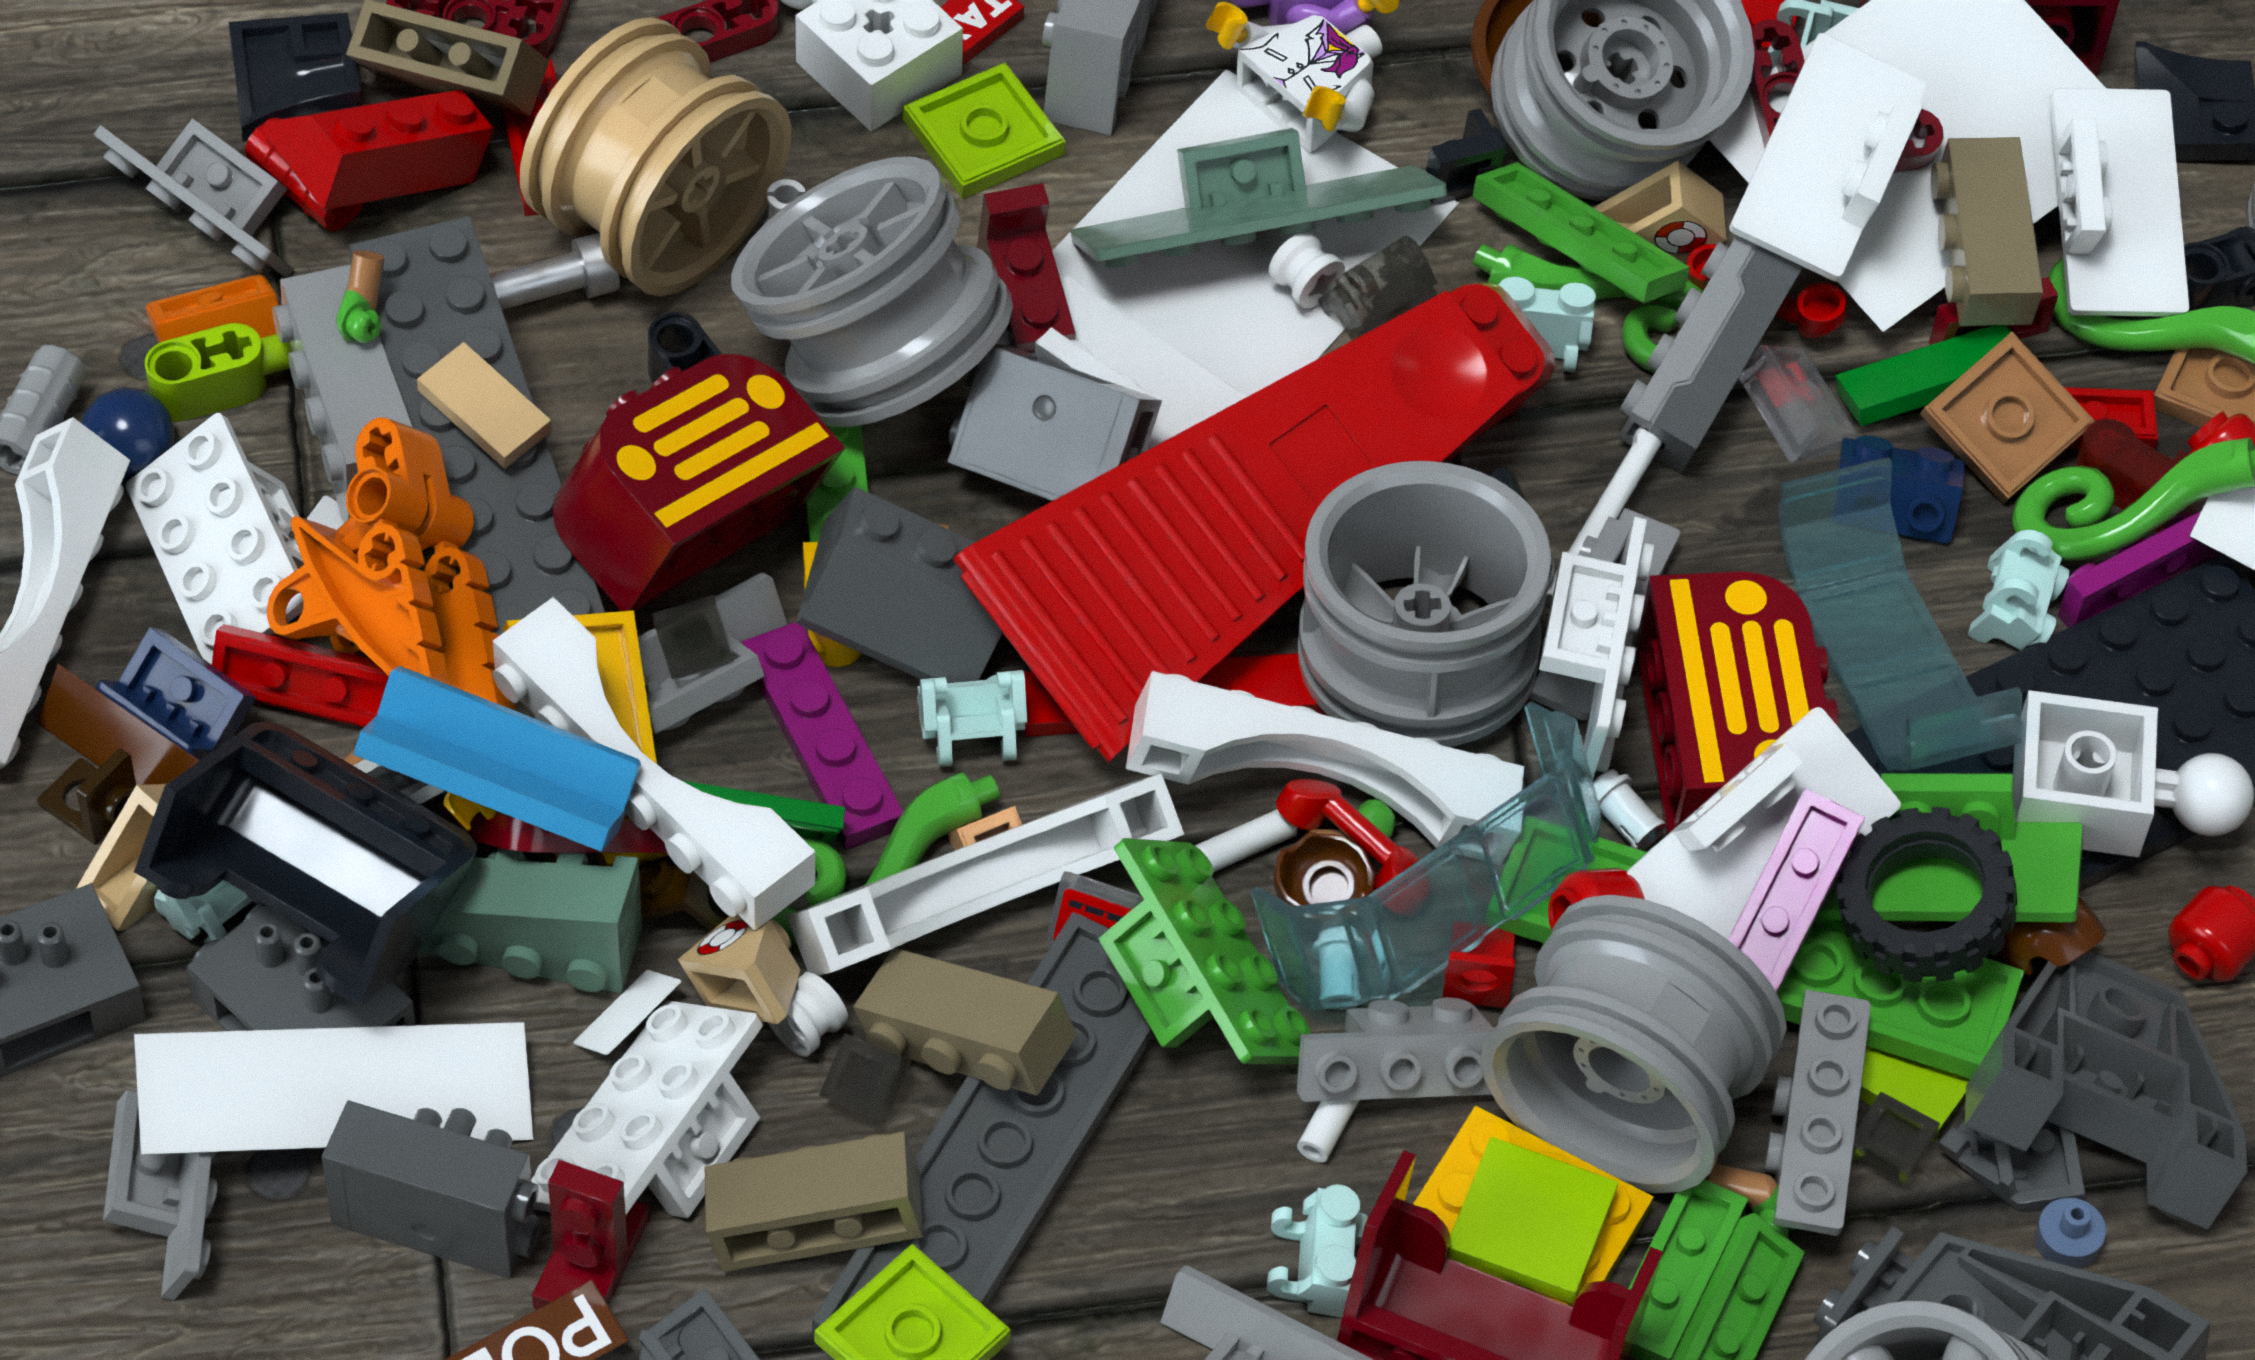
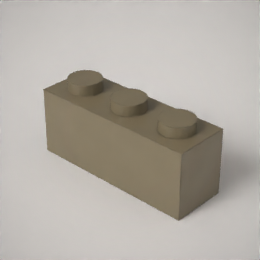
M372 0L364 1L346 53L348 57L375 76L439 93L462 89L473 102L531 116L549 63L546 57L522 39Z
M2020 137L1948 138L1941 162L1933 163L1931 169L1932 196L1934 199H1942L1944 213L1940 215L1938 221L1939 247L1941 251L1949 250L1951 266L1947 267L1945 276L1947 301L1957 305L1959 326L2030 325L2034 320L2043 295Z
M897 948L892 949L853 1006L866 1033L867 1042L875 1051L887 1058H907L928 1064L943 1074L950 1075L956 1072L981 1079L999 1090L1012 1088L1037 1096L1077 1036L1058 992Z
M905 1131L886 1135L873 1134L858 1140L823 1146H805L795 1151L755 1158L742 1157L731 1162L704 1166L706 1233L722 1272L923 1237L920 1174Z

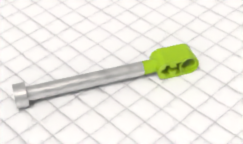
M600 233L573 239L571 242L572 253L490 275L501 309L504 310L580 288L583 289L588 298L618 291L620 289L619 273L604 260L600 248ZM240 323L225 324L163 341L152 347L145 358L149 393L160 399L169 411L173 422L187 421L251 403L258 399L265 391L267 385L266 375L290 369L288 353L292 352L290 343H280L277 334L260 338L253 328Z

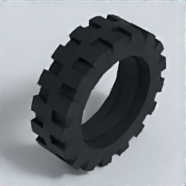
M1932 807V813H1919L1918 808H1910L1900 811L1901 817L1889 821L1887 816L1871 824L1872 831L1866 836L1860 833L1857 836L1850 850V857L1846 858L1838 873L1840 884H1837V897L1843 929L1846 937L1852 938L1855 952L1864 961L1868 957L1872 959L1875 969L1879 972L1891 976L1894 971L1903 974L1904 981L1922 983V977H1936V982L1954 979L1955 972L1965 969L1967 973H1971L1983 966L1984 957L1989 953L1995 956L2005 944V931L2012 932L2016 921L2015 905H2017V891L2013 864L2008 851H2002L2001 839L1990 828L1987 831L1981 829L1979 820L1973 816L1963 813L1961 818L1951 815L1950 809L1942 807ZM1927 857L1953 860L1970 869L1981 881L1982 896L1971 913L1949 928L1935 931L1918 932L1900 929L1883 920L1872 904L1874 889L1884 876L1907 861Z

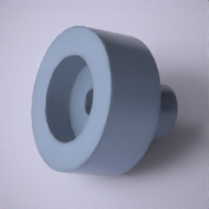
M2060 1198L2049 1203L2043 1209L2035 1229V1245L2045 1260L2082 1269L2097 1259L2106 1237V1224L2101 1213L2090 1203L2077 1198Z

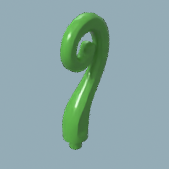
M1482 244L1472 263L1473 266L1489 273L1488 282L1496 285L1508 277H1521L1529 280L1534 285V288L1560 290L1569 283H1582L1594 290L1596 294L1595 300L1627 297L1622 289L1597 274L1585 271L1580 265L1568 266L1551 263L1512 244L1507 245L1502 253ZM1687 279L1685 288L1654 300L1663 304L1649 302L1639 305L1631 310L1624 319L1621 331L1624 350L1643 369L1652 373L1656 372V370L1647 366L1646 363L1658 344L1654 343L1647 333L1652 330L1660 332L1673 331L1678 324V321L1673 319L1677 313L1675 310L1678 311L1691 287L1703 293L1704 290L1694 285L1690 280Z
M2063 258L2058 260L2050 270L2048 277L2058 293L2053 317L2068 333L2086 343L2111 350L2132 352L2211 348L2255 364V311L2234 306H2217L2187 311L2183 314L2141 319L2071 315L2067 310Z
M2249 437L2215 443L2193 452L2175 465L2135 502L2105 521L2102 520L2109 514L2114 505L2115 493L2110 480L2097 468L2087 466H2069L2051 471L2027 486L2017 499L2012 514L2013 529L2015 533L2021 530H2035L2045 534L2053 543L2052 550L2062 557L2061 561L2086 560L2115 552L2154 531L2199 499L2255 487V445ZM2079 493L2086 495L2080 502L2066 508L2065 518L2071 528L2056 527L2046 522V513L2057 500L2071 494Z
M960 772L922 791L903 810L875 870L865 885L918 865L927 849L938 839L948 835L950 831L980 820L982 818L980 806L1000 799V793L994 778L988 775L970 782L968 777L963 772ZM801 837L815 850V871L818 873L815 885L805 894L808 904L812 906L840 895L844 890L847 875L846 866L839 853L829 844L814 837ZM787 906L772 919L778 922L790 938L791 946H798L787 915L797 912V910Z

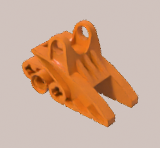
M379 417L373 419L363 427L355 445L358 473L354 475L349 483L346 493V508L351 517L337 530L299 516H294L291 520V527L304 565L281 580L274 587L267 605V620L270 628L278 635L296 640L304 637L330 636V642L334 650L370 658L388 676L395 667L402 666L516 711L515 703L508 700L502 694L492 676V672L495 670L493 640L500 635L493 632V630L498 628L492 596L484 592V590L490 588L486 569L482 560L475 554L459 549L466 543L472 532L474 524L472 508L465 499L450 494L441 448L438 441L431 434L388 418ZM428 547L433 548L435 553L426 564L425 570H420L419 568L425 565L422 550ZM456 567H459L460 573L456 575ZM453 581V589H450L449 583ZM301 593L303 598L302 614L296 622L288 624L286 621L287 605L291 598ZM350 641L354 642L355 645L351 646Z

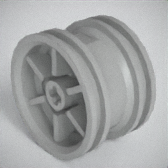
M1533 0L1508 29L1495 54L1490 82L1493 110L1504 138L1520 161L1529 169L1571 195L1604 202L1678 160L1687 166L1703 148L1705 142L1717 132L1740 106L1752 77L1755 57L1752 28L1741 0ZM1585 12L1598 14V27L1588 26L1583 22L1581 14ZM1673 69L1681 73L1685 82L1684 88H1677L1669 81Z
M891 157L844 171L816 185L769 219L749 240L734 265L731 273V286L734 294L744 308L747 309V315L761 334L774 339H789L791 346L785 361L786 377L796 392L823 423L828 426L853 427L875 423L901 414L931 399L954 384L976 366L998 342L1009 323L1013 310L1011 292L998 276L997 269L992 260L982 249L967 244H956L954 241L961 220L959 205L954 196L945 187V182L940 172L930 161L917 157Z
M1618 895L1587 897L1570 905L1554 925L1550 937L1539 950L1534 969L1537 987L1520 993L1512 999L1499 1017L1498 1025L1484 1042L1480 1062L1485 1083L1501 1109L1517 1127L1644 1192H1681L1699 1185L1711 1173L1717 1162L1718 1154L1726 1146L1732 1134L1735 1123L1732 1100L1749 1094L1755 1089L1766 1075L1770 1061L1779 1052L1787 1029L1784 1008L1773 985L1757 965L1731 941L1704 923L1671 907L1641 898Z

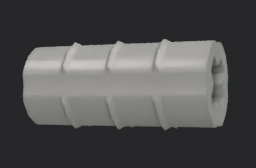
M55 345L41 346L35 352L25 372L20 374V381L13 394L7 398L8 403L0 416V467L5 471L19 475L35 436L64 422V416L72 401L77 399V392L87 375V371L83 362L68 350Z

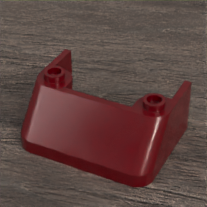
M1403 1150L1365 1223L1337 1337L1338 1342L1373 1360H1628L1644 1319L1663 1251L1650 1247L1631 1290L1617 1283L1605 1281L1591 1282L1580 1290L1574 1306L1571 1307L1447 1258L1451 1241L1447 1226L1429 1209L1405 1201L1416 1155Z

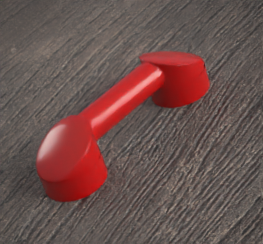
M1717 244L1699 246L1690 253L1687 259V265L1690 267L1688 280L1703 291L1710 278L1701 274V271ZM1815 283L1804 288L1797 299L1786 295L1775 317L1797 324L1798 332L1803 337H1822L1830 334L1843 323L1846 317V299L1838 287L1828 283Z
M1297 779L1288 782L1276 799V807L1279 813L1288 822L1304 830L1320 828L1327 817L1382 865V868L1375 877L1373 892L1378 901L1394 912L1400 914L1414 913L1427 893L1426 875L1416 855L1408 848L1398 846L1341 796V789L1337 786L1316 779Z

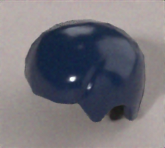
M121 387L101 394L86 410L81 421L84 426L130 459L122 480L129 481L174 446L175 426L171 415L160 399L146 390Z

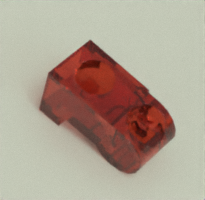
M2102 419L2093 422L2087 427L2081 441L2075 466L2097 468L2110 480L2114 489V505L2124 510L2190 454L2181 449L2171 459L2138 440L2134 431L2125 423L2114 419ZM2168 521L2155 530L2160 532Z

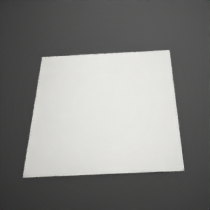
M1871 0L1825 32V34L1924 80L1927 88L1920 101L1923 104L1922 109L1935 115L1943 127L1944 138L1932 163L1918 170L1892 174L1880 203L1862 230L1843 275L1837 281L1882 332L1945 288L1946 270L1948 266H1951L1949 250L1941 251L1939 247L1938 221L1940 215L1944 213L1942 199H1934L1932 196L1931 169L1933 163L1941 162L1948 138L2020 137L2033 224L2059 206L2050 96L2055 88H2107L2025 0ZM1815 40L1802 48L1804 60H1806ZM1777 66L1772 69L1770 75L1778 73ZM1749 87L1740 106L1709 139L1748 183L1765 149ZM1786 91L1772 93L1768 97L1770 106L1776 112L1781 113L1790 93ZM1912 130L1908 139L1913 141L1915 148H1922L1926 138H1916Z
M1226 69L1073 229L1185 208L1177 149L1283 129L1236 89L1237 75ZM1337 132L1312 153L1300 145L1305 185L1398 168ZM1452 199L1436 204L1431 203V207L1414 212H1396L1395 206L1373 210V218L1356 223L1337 222V217L1315 221V229L1308 232H1312L1320 240L1322 251L1325 254H1335L1345 265V275L1333 294L1319 305L1309 309L1302 308L1294 300L1292 289L1289 286L1279 285L1268 273L1269 264L1276 251L1289 238L1295 235L1279 233V228L1256 232L1257 239L1246 244L1222 245L1221 239L1198 243L1199 250L1188 255L1164 256L1162 250L1139 254L1140 261L1138 263L1116 268L1105 267L1103 261H1096L1072 242L1071 232L1052 252L1060 279L1064 276H1071L1248 397L1317 360L1459 202Z

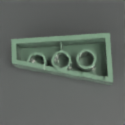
M497 848V851L490 854L487 858L474 857L467 876L419 952L441 956L446 961L457 965L476 963L505 969L508 973L520 978L531 979L538 976L567 982L573 987L587 992L605 990L622 994L642 931L638 857L616 856L612 867L587 865L588 859L585 854L559 852L556 863L535 862L528 860L523 851Z

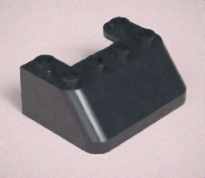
M257 722L243 729L165 785L134 873L155 884L165 895L176 899H188L204 895L225 880L245 892L255 903L274 909L301 925L307 933H312L319 939L330 942L331 944L323 949L316 964V973L331 993L362 1006L411 965L467 876L475 857L477 846L473 838L463 829L297 732L276 723Z

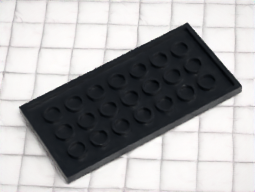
M2223 554L2052 635L2047 643H2035L1844 734L1880 778L1881 773L2013 774L2015 733L2028 690L2158 707L2156 768L2178 771L2186 761L2198 755L2216 753L2228 756L2240 763L2249 774L2254 788L2253 806H2255V589L2228 556ZM2154 806V816L2139 857L2082 850L2079 892L2197 833L2186 828L2175 816L2172 808ZM1959 921L1930 922L1936 930L1949 928Z

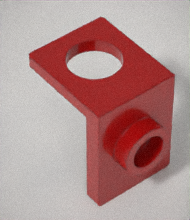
M1452 919L1449 926L1442 998H1459L1473 1005L1506 1008L1509 1003L1516 960L1513 959L1515 934L1484 923Z

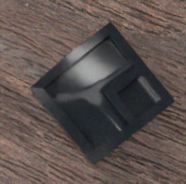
M348 13L229 22V38L242 141H247L257 127L271 118L285 119L361 106V89L357 65L353 59L346 55L352 38Z
M2136 41L2134 52L2135 89L2167 90L2170 93L2176 161L2255 160V86L2251 61L2220 60L2190 56L2169 51L2145 41Z

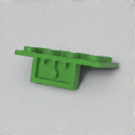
M1881 773V779L1901 802L1900 809L1888 818L1889 821L1901 817L1900 811L1918 808L1919 813H1932V807H1942L1950 809L1951 815L1961 818L1963 813L1973 816L1979 820L1981 829L1987 831L1990 828L2001 839L2002 851H2008L2013 864L2017 891L2015 922L2076 921L2083 845V826L2081 823L2017 822L2013 774ZM1927 857L1907 861L1888 872L1874 889L1872 904L1876 912L1885 921H1960L1967 917L1980 901L1983 889L1981 881L1970 869L1953 860ZM1837 875L1815 920H1842L1837 897V884H1840L1839 875Z
M1123 838L1114 846V850L1144 900L1100 936L1098 940L1162 1048H1177L1214 1017L1238 1059L1243 1064H1299L1300 1035L1311 1034L1310 1027L1305 1018L1287 1002L1277 985L1278 975L1271 962L1261 953L1257 952L1244 930L1246 926L1245 919L1239 909L1224 897L1213 879V866L1208 857L1198 847L1189 842Z

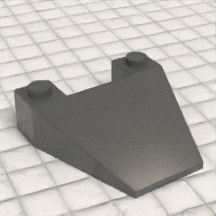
M2090 950L2062 967H2057L2048 961L1966 1085L1965 1126L1976 1130L1982 1137L1990 1141L2004 1142L2026 1152L2047 1120L2145 1162L2147 1168V1204L2158 1208L2163 1214L2172 1219L2187 1220L2205 1229H2209L2247 1173L2245 1130L2182 991Z
M1942 1232L1938 1233L1877 1305L1900 1301H1928L1955 1307L1990 1324L1999 1331L2030 1345L2050 1360H2206L2211 1323L2153 1288Z

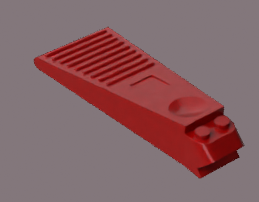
M1488 282L1464 285L1450 293L1446 290L960 551L953 558V561L963 573L960 576L1090 748L1092 750L1097 748L1107 763H1110L1129 746L1135 704L1152 671L1163 674H1179L1200 683L1304 591L1303 567L1307 529L1317 507L1326 496L1346 480L1379 466L1408 461L1449 463L1474 439L1521 408L1526 399L1547 383L1552 377L1555 367L1554 354L1548 343L1508 292L1501 286Z

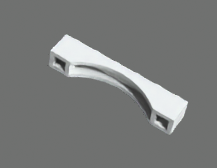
M74 417L35 436L15 483L22 513L24 558L21 584L10 617L0 633V769L4 768L14 758L19 749L20 738L17 736L24 718L39 700L42 691L41 686L38 685L47 663L56 655L62 644L63 638L59 633L65 618L82 595L83 585L80 583L88 562L95 557L104 540L101 534L102 528L109 512L118 504L124 491L121 482L130 459Z
M554 597L493 640L495 670H493L492 676L497 687L508 700L513 703H517L520 700L535 714V719L640 760L641 767L629 799L626 814L640 829L647 830L650 828L665 842L666 850L673 862L685 873L694 871L709 886L714 901L727 915L735 917L738 914L756 931L815 885V850L771 808L740 804L704 793L671 776L641 752L621 728L605 698L597 668L596 638Z
M1152 671L1135 704L1126 769L1152 776L1162 773L1164 779L1187 785L1214 774L1244 768H1288L1321 774L1353 785L1383 801L1411 822L1436 848L1494 863L1499 862L1518 831L1524 766L1502 761L1491 754L1470 753L1440 745L1432 739L1412 738L1381 730L1370 723L1350 722L1316 713L1308 707L1288 706L1256 698L1245 691L1225 690L1194 682L1190 678L1179 674H1163Z
M1162 773L1125 784L789 914L787 918L807 971L819 976L832 973L886 952L999 904L1120 860L1114 850V846L1123 838L1169 841L1184 835Z

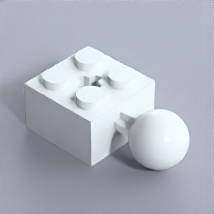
M779 0L791 8L803 10L795 15L796 62L870 132L901 114L904 105L936 92L962 75L963 28L933 0Z
M2028 690L2015 733L2013 776L2017 822H2079L2083 826L2082 850L2139 857L2154 816V806L2172 808L2178 820L2186 828L2197 834L2220 836L2237 829L2247 819L2254 802V788L2245 768L2236 760L2222 754L2207 753L2195 756L2186 761L2178 771L2157 769L2158 707Z

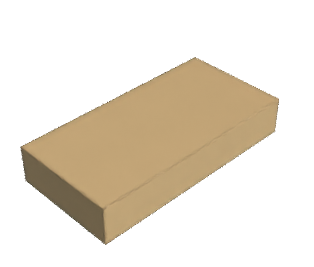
M462 342L417 378L418 391L504 469L551 432V419L465 342Z

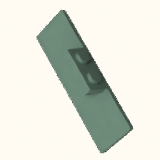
M1289 128L1177 149L1185 208L1071 229V237L1075 245L1094 260L1103 261L1105 267H1124L1138 263L1140 261L1139 254L1162 250L1164 256L1188 255L1199 250L1198 243L1221 239L1222 245L1246 244L1257 239L1256 232L1279 228V233L1281 234L1304 233L1315 229V221L1337 217V222L1339 223L1362 222L1373 218V210L1395 206L1396 212L1420 211L1431 207L1430 199L1447 196L1445 182L1415 165L1305 185L1299 133L1297 130Z

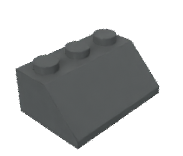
M855 486L823 522L796 624L919 679L946 677L947 683L978 681L1003 633L960 576L963 573L953 561V558L960 551L976 541Z

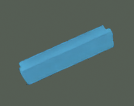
M397 666L390 672L377 716L360 731L353 753L355 756L600 852L605 849L620 830L641 767L640 760L402 666Z

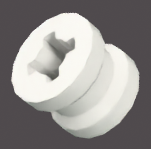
M1312 232L1295 234L1279 247L1271 259L1268 273L1279 285L1289 286L1292 289L1294 300L1302 308L1309 309L1319 305L1335 292L1345 275V265L1335 254H1325L1322 251V243Z
M805 972L798 978L787 1017L779 1024H768L786 1047L799 1056L807 1057L820 1046V1037L826 1032H837L848 1022L849 1015L839 995L825 980L814 973Z

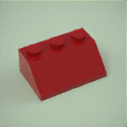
M462 89L265 122L262 129L268 140L323 210L474 183L493 131L491 124Z

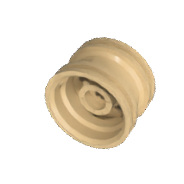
M654 17L635 19L611 30L592 44L568 68L551 90L537 114L525 142L520 164V188L526 204L543 218L548 219L566 235L580 238L599 232L600 248L605 262L624 278H628L640 290L655 296L675 294L700 282L717 269L741 245L758 223L768 206V188L772 183L781 180L785 171L791 148L792 126L788 111L779 101L769 94L763 93L747 78L727 75L712 79V68L707 53L698 43L682 35L669 22Z

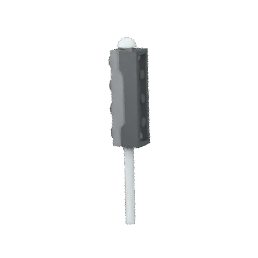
M1736 235L1730 247L1718 242L1701 271V274L1710 278L1706 288L1702 293L1691 287L1673 318L1683 324L1675 339L1666 333L1663 334L1646 363L1647 366L1656 370L1648 385L1637 379L1619 409V412L1629 418L1617 438L1631 445V448L1568 553L1578 555L1588 535L1598 538L1608 517L1618 518L1652 459L1682 474L1803 266ZM1558 569L1547 588L1545 604L1551 607Z

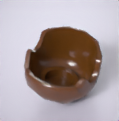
M1308 832L1288 849L1282 848L1279 851L1276 859L1274 888L1284 911L1302 926L1319 930L1322 926L1333 922L1350 923L1372 901L1375 886L1374 869L1364 849L1345 836Z
M2079 897L2076 921L2015 922L2012 932L2005 931V944L1999 951V955L2005 965L2024 970V974L2031 975L2033 973L2031 966L2033 958L2042 957L2057 967L2068 965L2100 943L2107 931L2091 908Z

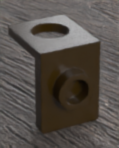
M119 748L98 769L83 758H79L37 798L38 805L96 845L110 831L136 787L131 755ZM76 785H80L76 790L80 811L70 809L64 803L66 793Z
M669 855L639 865L642 922L685 910L709 931H712L729 917L726 913L723 917H719L712 911L707 898L709 886L694 871L691 873L682 871Z

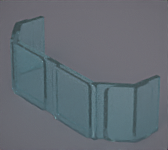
M1887 457L1781 483L1778 525L1787 563L1793 576L1796 594L1801 598L1809 612L1814 637L1819 646H1825L1831 669L1838 675L1849 696L1850 704L1880 761L1886 765L1888 771L1895 769L1897 771L1913 770L2022 743V692L2019 687L1976 697L1907 573L1891 508L1892 462L1890 458Z
M1532 701L1525 705L1524 708L1543 776L1368 896L1292 906L1259 886L1252 889L1250 892L1274 968L1278 975L1279 984L1288 989L1296 1001L1313 1011L1357 1006L1366 1003L1370 999L1386 998L1392 1001L1402 993L1408 994L1447 968L1450 951L1470 952L1483 941L1487 934L1507 920L1512 921L1519 918L1551 896L1567 874L1586 870L1589 864L1595 860L1591 841L1594 843L1598 842L1601 809L1576 718L1556 709L1551 712Z

